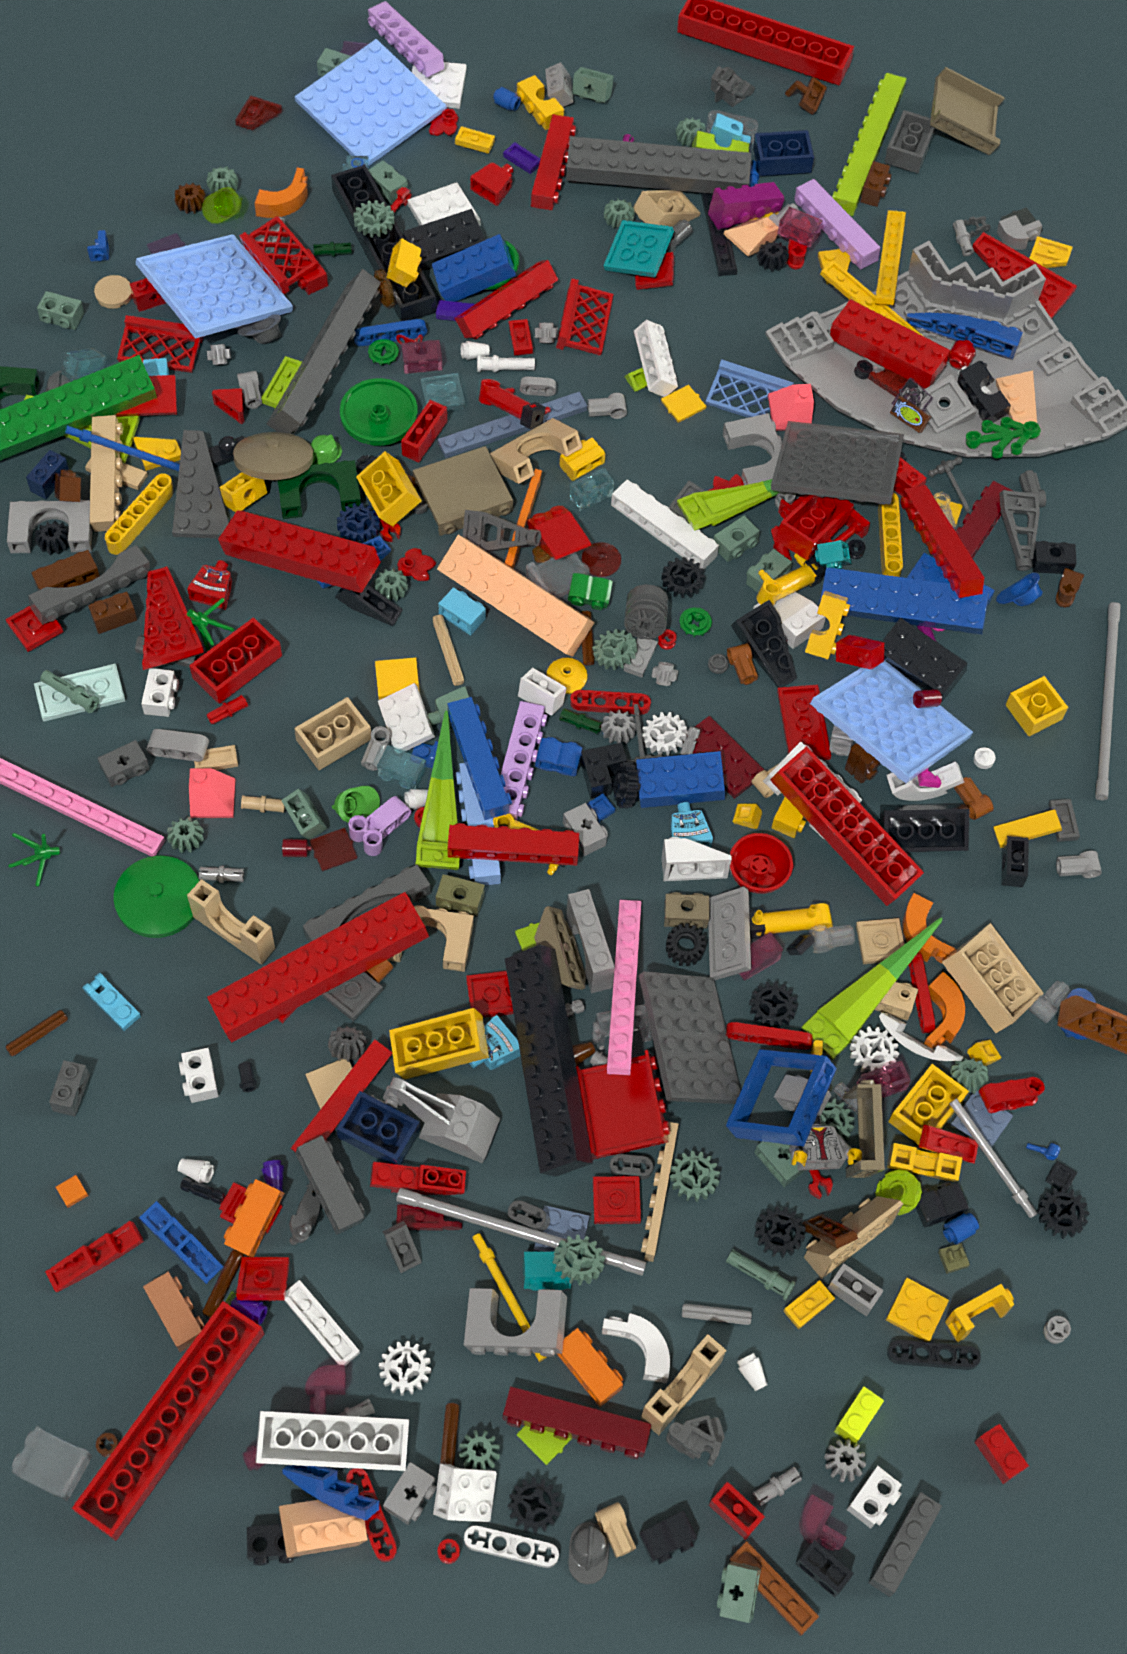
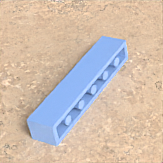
M460 763V772H456L457 785L461 784L462 790L458 791L459 802L464 803V809H461L462 822H466L467 826L486 825L494 827L493 818L484 820L465 763ZM467 859L472 862V866H468L470 879H474V882L484 885L500 884L499 861Z

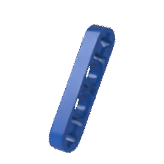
M422 319L358 328L355 330L356 334L353 338L358 346L371 345L379 339H388L394 342L397 341L396 336L399 334L409 339L417 338L420 334L424 336L427 333V327Z

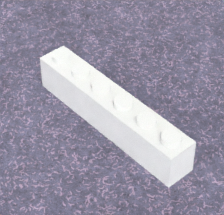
M626 480L612 493L611 506L677 554L685 557L687 561L692 558L693 564L699 562V569H705L717 557L719 545L713 539L702 534L699 529L694 531L683 517L677 516L669 507L662 505L652 495L641 490L637 484Z

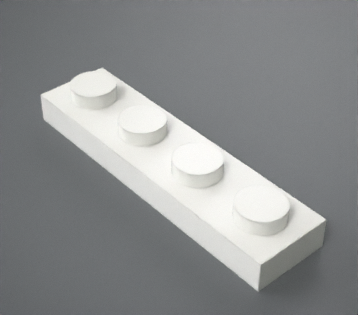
M300 1280L286 1291L284 1301L341 1369L360 1354L359 1349Z

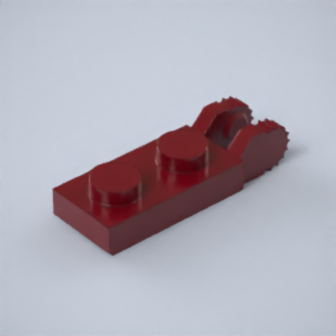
M404 1204L397 1205L396 1224L404 1221L408 1230L443 1231V1229H462V1223L444 1221V1214L421 1207Z

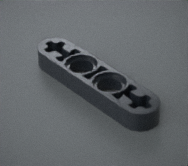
M895 1340L887 1348L888 1359L895 1364L972 1370L977 1367L981 1360L978 1349L965 1345ZM898 1346L900 1347V1351L908 1352L909 1347H912L910 1353L911 1359H908L909 1354L903 1353L900 1356V1358H898L897 1354L893 1353L892 1351L895 1350V1348ZM924 1348L928 1352V1359H918L915 1353L916 1349ZM941 1350H947L951 1353L952 1360L950 1362H943L940 1359L939 1353ZM957 1351H959L958 1356L962 1357L966 1356V1354L969 1352L971 1357H974L975 1360H973L970 1364L968 1363L967 1359L960 1358L958 1360V1363H956Z

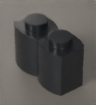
M950 1182L938 1186V1190H922L920 1201L915 1207L924 1228L954 1219L963 1213L966 1214L969 1210L959 1184L951 1185Z
M684 1510L639 1533V1537L651 1562L658 1561L659 1565L672 1559L671 1553L679 1549L681 1553L694 1547L693 1542L697 1540Z

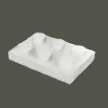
M415 683L378 701L391 742L398 755L435 737Z

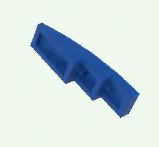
M157 1201L139 1217L155 1236L205 1284L223 1268L220 1262Z
M287 1465L282 1469V1473L301 1489L345 1514L366 1521L379 1510V1500L358 1495V1485L337 1480V1470L323 1466Z

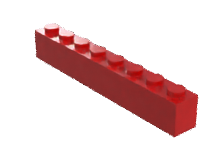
M923 485L905 488L903 497H901V506L906 510L909 520H912L915 530L920 533L923 543H926L929 553L934 556L937 566H940L944 577L950 582L951 589L956 592L959 598L982 594L985 577L928 487Z

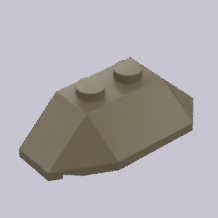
M547 906L544 909L534 937L536 945L541 944L556 950L561 984L583 990L585 989L586 975L573 933L563 918L562 910Z

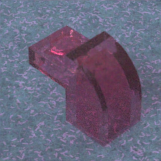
M326 1365L318 1368L310 1375L305 1386L307 1395H315V1397H310V1412L326 1415V1395H346L345 1365Z
M813 1494L809 1497L800 1515L799 1527L801 1534L809 1544L814 1540L817 1541L819 1538L822 1540L821 1544L826 1548L840 1550L847 1537L825 1525L833 1506Z

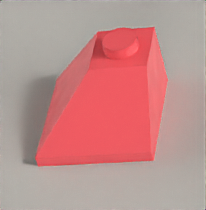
M811 384L790 385L768 394L771 419L775 422L776 431L786 430L788 421L812 423L814 400Z
M212 768L190 769V817L234 818L235 778Z

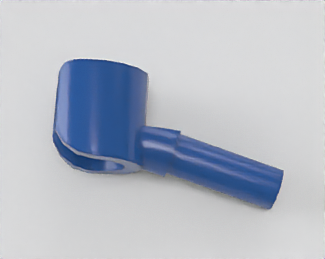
M1027 1143L1026 1147L1027 1149L1044 1154L1051 1161L1055 1160L1060 1153V1147L1053 1143H1050L1047 1149Z

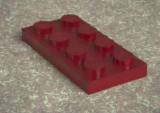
M708 716L695 726V728L700 730L698 738H696L697 742L693 754L721 751L724 788L735 799L753 785L752 779L764 769Z

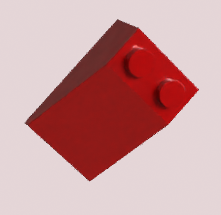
M554 506L550 511L537 513L532 518L527 519L529 529L541 532V541L538 546L555 560L591 546V542L571 512L564 506Z

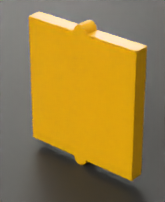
M689 385L661 398V402L668 409V413H671L678 423L706 409V405L699 398V394H696Z

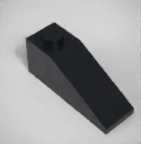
M368 584L362 593L340 588L335 598L352 610L390 626L395 624L403 610Z

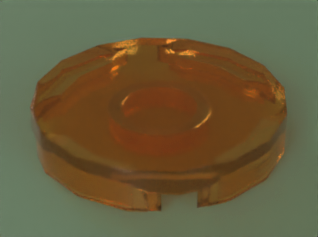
M383 269L376 270L374 278L381 282L378 287V294H381L383 297L380 298V301L385 307L393 306L394 293L390 280Z

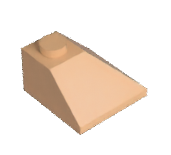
M768 217L750 220L724 231V235L742 252L750 256L759 252L760 246L765 244L766 241L770 243L773 240L775 241L780 228Z

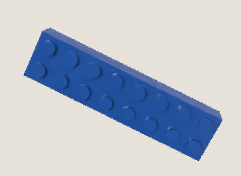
M827 567L822 595L824 591L848 598L847 604L850 605L847 616L897 622L902 618L911 625L983 634L989 598V589L984 588L983 593L980 595L959 598L956 592L951 589L950 584Z

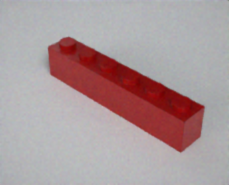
M552 114L531 194V207L553 210L554 203H558L559 192L557 191L562 188L563 179H561V176L564 177L566 172V165L564 164L568 161L570 136L575 137L576 133L573 117Z
M549 260L538 261L455 317L464 337L479 338L483 335L482 331L495 327L500 319L504 320L510 317L513 310H519L525 306V302L528 300L532 301L538 298L541 291L551 289L553 283L558 281V278Z
M458 823L449 825L447 853L448 858L577 866L579 833H574L570 830L557 832L550 829H510L506 826L498 828L486 825L466 826L465 824Z

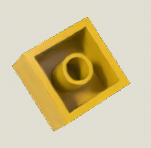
M1045 676L1011 692L1006 703V707L1028 736L1063 720L1068 706Z

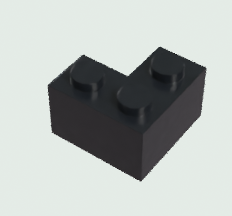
M622 743L581 751L580 765L590 799H594L601 794L605 796L611 795L612 781L610 776L616 774L620 763L627 762Z

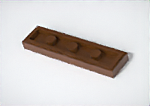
M823 1214L802 1223L807 1233L837 1249L858 1239L856 1231Z

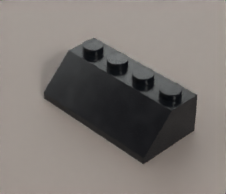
M966 805L880 806V826L905 852L969 851V808Z

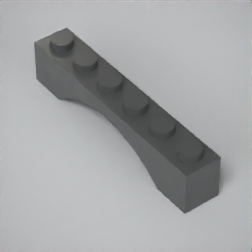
M136 545L119 553L112 566L104 574L91 582L69 588L45 587L28 595L30 608L42 625L54 621L58 617L71 613L85 604H90L102 596H107L119 588L126 587L138 579L145 578L150 571L149 561Z
M418 865L406 867L400 874L386 878L376 887L367 888L363 894L347 899L344 904L337 908L332 907L322 916L309 919L303 925L304 935L311 942L353 920L364 911L379 906L403 892H406L413 904L431 894L430 883Z

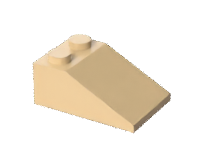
M678 190L642 191L633 207L638 217L645 223L672 227L680 220L690 221L701 214L688 198Z

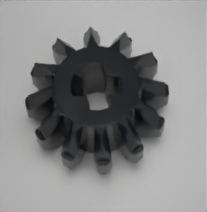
M774 240L772 243L766 241L765 244L760 246L759 252H757L759 266H763L764 270L770 269L771 272L774 269L780 271L781 268H785L789 257L787 246H782L781 242L775 243Z
M55 520L50 524L47 521L46 525H40L39 530L35 533L36 544L42 552L47 551L49 555L53 552L59 554V550L66 551V545H69V531L63 523L58 524Z

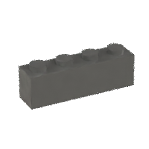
M320 1136L297 1147L295 1154L336 1235L362 1223L365 1211L362 1204L356 1202L353 1196V1186L344 1179L342 1175L344 1173L343 1167L339 1161H335L332 1155L334 1151L328 1140L325 1141L323 1136Z
M921 1492L915 1497L868 1582L889 1597L896 1592L942 1505Z

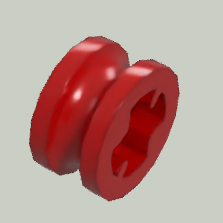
M666 629L662 635L658 636V645L662 649L669 650L675 646L676 634L672 630ZM664 637H668L670 641L666 642V639H664Z
M452 1539L443 1540L438 1546V1557L445 1564L454 1563L460 1555V1548L457 1542ZM446 1545H452L451 1549H456V1552L452 1553V1558H446V1554L442 1555L441 1553L446 1549Z

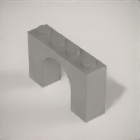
M769 414L724 423L723 437L728 450L754 445L765 449L772 458L765 464L742 469L741 479L744 485L773 479L782 440L780 436H777L775 422L771 421Z
M43 500L10 502L7 544L10 553H31L34 529L40 523L51 519L61 520L69 525L68 543L71 552H83L85 550L92 552L93 528L90 524V500H80V502Z
M587 889L568 894L566 917L573 935L579 934L582 941L586 961L585 975L590 992L592 994L611 989L615 967L590 890Z
M470 1288L464 1346L472 1354L485 1355V1352H494L496 1355L506 1356L508 1352H517V1355L531 1356V1353H540L541 1356L553 1357L555 1353L562 1354L567 1296L562 1290H538L536 1317L532 1326L521 1335L509 1337L500 1334L497 1328L496 1319L499 1295L493 1289Z

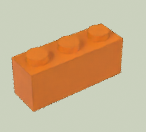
M256 1179L254 1183H250L245 1192L247 1197L243 1205L240 1204L235 1212L234 1217H236L233 1226H229L225 1232L224 1239L226 1240L224 1244L250 1257H254L285 1193Z
M577 1328L564 1338L562 1354H556L595 1403L601 1407L622 1390L623 1378L616 1369L611 1370L606 1364L608 1362L606 1356L600 1350L596 1351L591 1345L593 1342L585 1331L581 1333Z

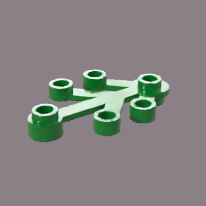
M1003 417L1000 426L990 420H985L982 422L981 430L984 433L992 431L996 433L981 436V433L978 431H969L966 434L965 443L969 448L975 449L981 443L1001 440L992 447L991 451L992 457L1001 458L1004 448L1012 439L1020 437L1017 442L1011 444V453L1019 455L1023 451V445L1029 439H1034L1040 435L1041 428L1037 422L1028 421L1022 424L1012 420L1010 417Z

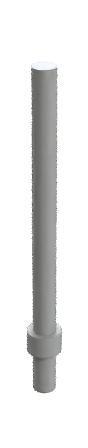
M957 1098L951 1101L949 1104L1010 1189L1014 1201L1022 1206L1029 1218L1035 1216L1037 1212L1027 1199L1028 1195L1024 1189L1019 1188Z

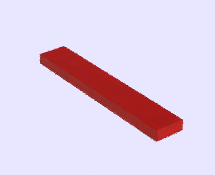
M374 1039L293 1144L291 1150L296 1152L297 1147L320 1136H323L326 1141L345 1116L359 1091L364 1092L393 1053Z

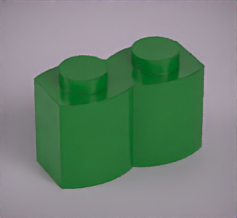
M573 573L567 600L576 606L588 604L595 610H603L609 604L613 581Z

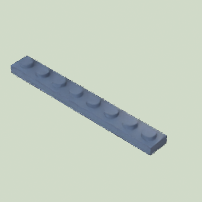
M580 392L541 404L550 408V412L544 415L543 423L552 418L561 420L587 411V404ZM508 415L439 438L438 445L444 457L448 458L531 429L521 425L520 419Z

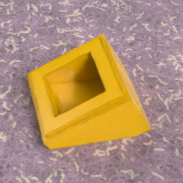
M738 804L732 822L752 829H758L762 810L757 804Z
M991 1040L975 1043L967 1051L971 1059L974 1057L976 1062L982 1061L983 1066H988L1001 1059Z

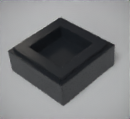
M800 935L786 950L790 955H802L815 940L811 935Z
M1057 1161L1045 1182L1059 1190L1065 1187L1067 1192L1077 1172Z

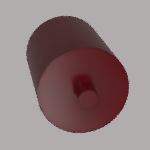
M937 689L916 691L913 695V704L916 708L938 707L942 702L941 693Z
M283 839V857H307L308 850L311 851V846H308L307 839Z

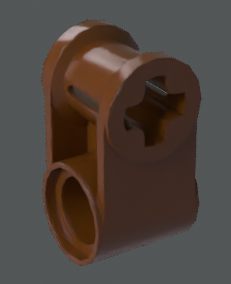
M1065 568L1055 597V601L1059 606L1066 608L1073 604L1084 574Z

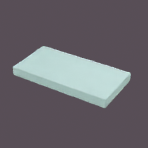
M116 663L60 677L76 688H84L86 693L91 696L99 697L97 708L125 702ZM43 682L34 683L43 722L85 712V708L80 705H74L69 697Z

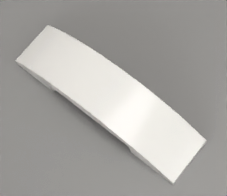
M880 1013L879 1018L888 1032L909 1050L934 1060L962 1061L963 1056L946 1046H937L933 1050L903 1032L907 1025L905 1022L889 1013Z

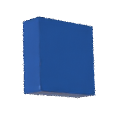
M604 794L587 803L589 809L592 808L595 811L598 823L615 813L616 810Z

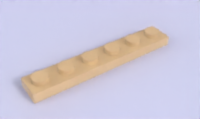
M669 1122L671 1134L667 1135L669 1142L665 1143L664 1151H659L657 1164H661L660 1173L655 1172L653 1186H657L656 1194H651L649 1205L650 1208H653L652 1216H647L645 1230H649L648 1239L643 1238L641 1252L645 1253L644 1260L651 1262L654 1261L678 1124Z

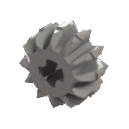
M620 709L617 711V714L610 711L609 716L603 718V724L601 725L604 739L609 738L610 744L614 741H617V744L621 743V741L627 744L629 739L634 738L637 729L636 723H634V716L629 717L628 711L621 714Z
M834 725L829 749L831 753L836 755L848 756L853 740Z
M850 1439L846 1440L845 1445H843L841 1440H837L836 1447L830 1445L828 1447L830 1453L824 1456V1459L830 1461L825 1465V1468L828 1470L833 1468L834 1471L831 1473V1477L834 1478L839 1474L840 1482H844L846 1476L850 1482H853L855 1480L854 1475L860 1477L863 1474L860 1468H865L866 1462L860 1460L865 1457V1453H857L860 1447L859 1444H856L853 1448L850 1447ZM843 1456L845 1459L850 1460L848 1465L845 1462L841 1463L840 1460Z

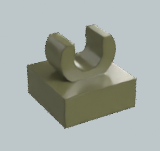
M961 1243L938 1251L946 1274L968 1268L970 1265Z

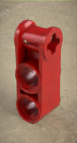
M791 221L787 264L792 269H800L804 265L810 222Z
M1029 1077L1001 1083H990L980 1088L978 1093L988 1113H996L1003 1110H1014L1020 1107L1035 1105L1038 1101V1095L1044 1092L1045 1085L1039 1078Z

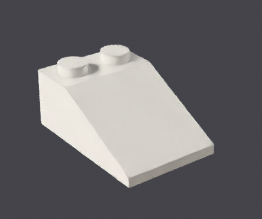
M796 592L776 601L774 608L780 615L781 626L787 640L786 643L792 649L807 640L813 629L817 631L823 629L826 617L817 614L819 607L813 601ZM756 604L753 609L760 606V604Z
M671 837L664 839L661 857L663 881L728 878L729 866L732 860L731 855L686 838Z

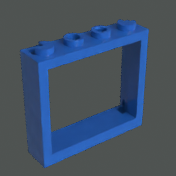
M759 1049L732 1113L728 1118L726 1127L736 1138L804 1147L837 1068L827 1056ZM771 1066L812 1070L789 1127L747 1122Z

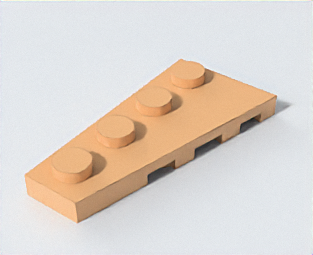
M1033 370L996 378L998 391L1001 390L1011 404L1009 417L1022 424L1028 421L1037 422Z

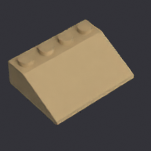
M991 923L942 961L947 971L953 976L995 1033L1013 1024L1044 994Z
M879 1196L872 1201L868 1198L859 1206L860 1210L855 1214L850 1212L841 1220L842 1225L856 1231L857 1240L837 1249L822 1240L818 1242L815 1239L806 1247L807 1252L804 1258L820 1278L823 1279L891 1226L903 1203L900 1200Z

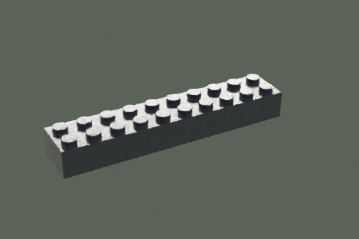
M366 165L331 175L332 191L400 321L413 320L436 312V296L420 266L417 268V279L407 287L387 278L392 249L401 239L405 240L395 219L392 230L387 229V234L380 233V237L377 234L370 237L369 233L364 236L363 231L358 232L357 227L354 226V213H356L357 207L361 208V203L367 205L368 201L374 203L375 200L378 201V204L385 202Z
M539 944L506 958L505 965L540 1174L557 1177L593 1164L556 950Z

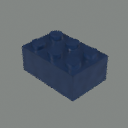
M808 130L755 133L753 153L759 176L811 173L814 154Z
M359 1091L337 1127L339 1139L385 1163L401 1165L420 1132L419 1121L362 1091Z

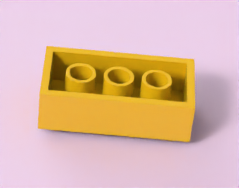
M474 1008L389 1030L395 1073L403 1079L489 1058L483 1016Z

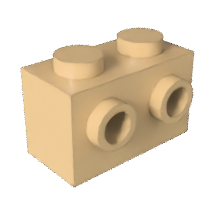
M895 982L875 1010L889 1013L908 1021L918 989L913 988L908 983Z

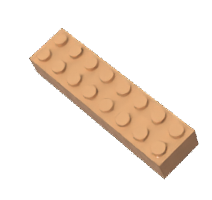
M460 535L456 537L437 570L569 656L573 657L595 623Z

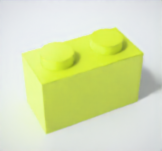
M863 1387L834 1432L845 1440L850 1439L851 1444L855 1446L884 1400L866 1387Z

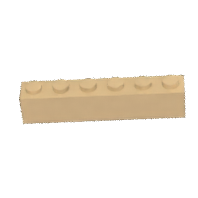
M116 415L92 417V434L122 444L120 440V435L123 434L122 423L118 422ZM91 442L90 524L94 532L108 531L121 516L119 505L122 504V498L119 493V487H122V478L119 475V470H122V460L119 458V451Z

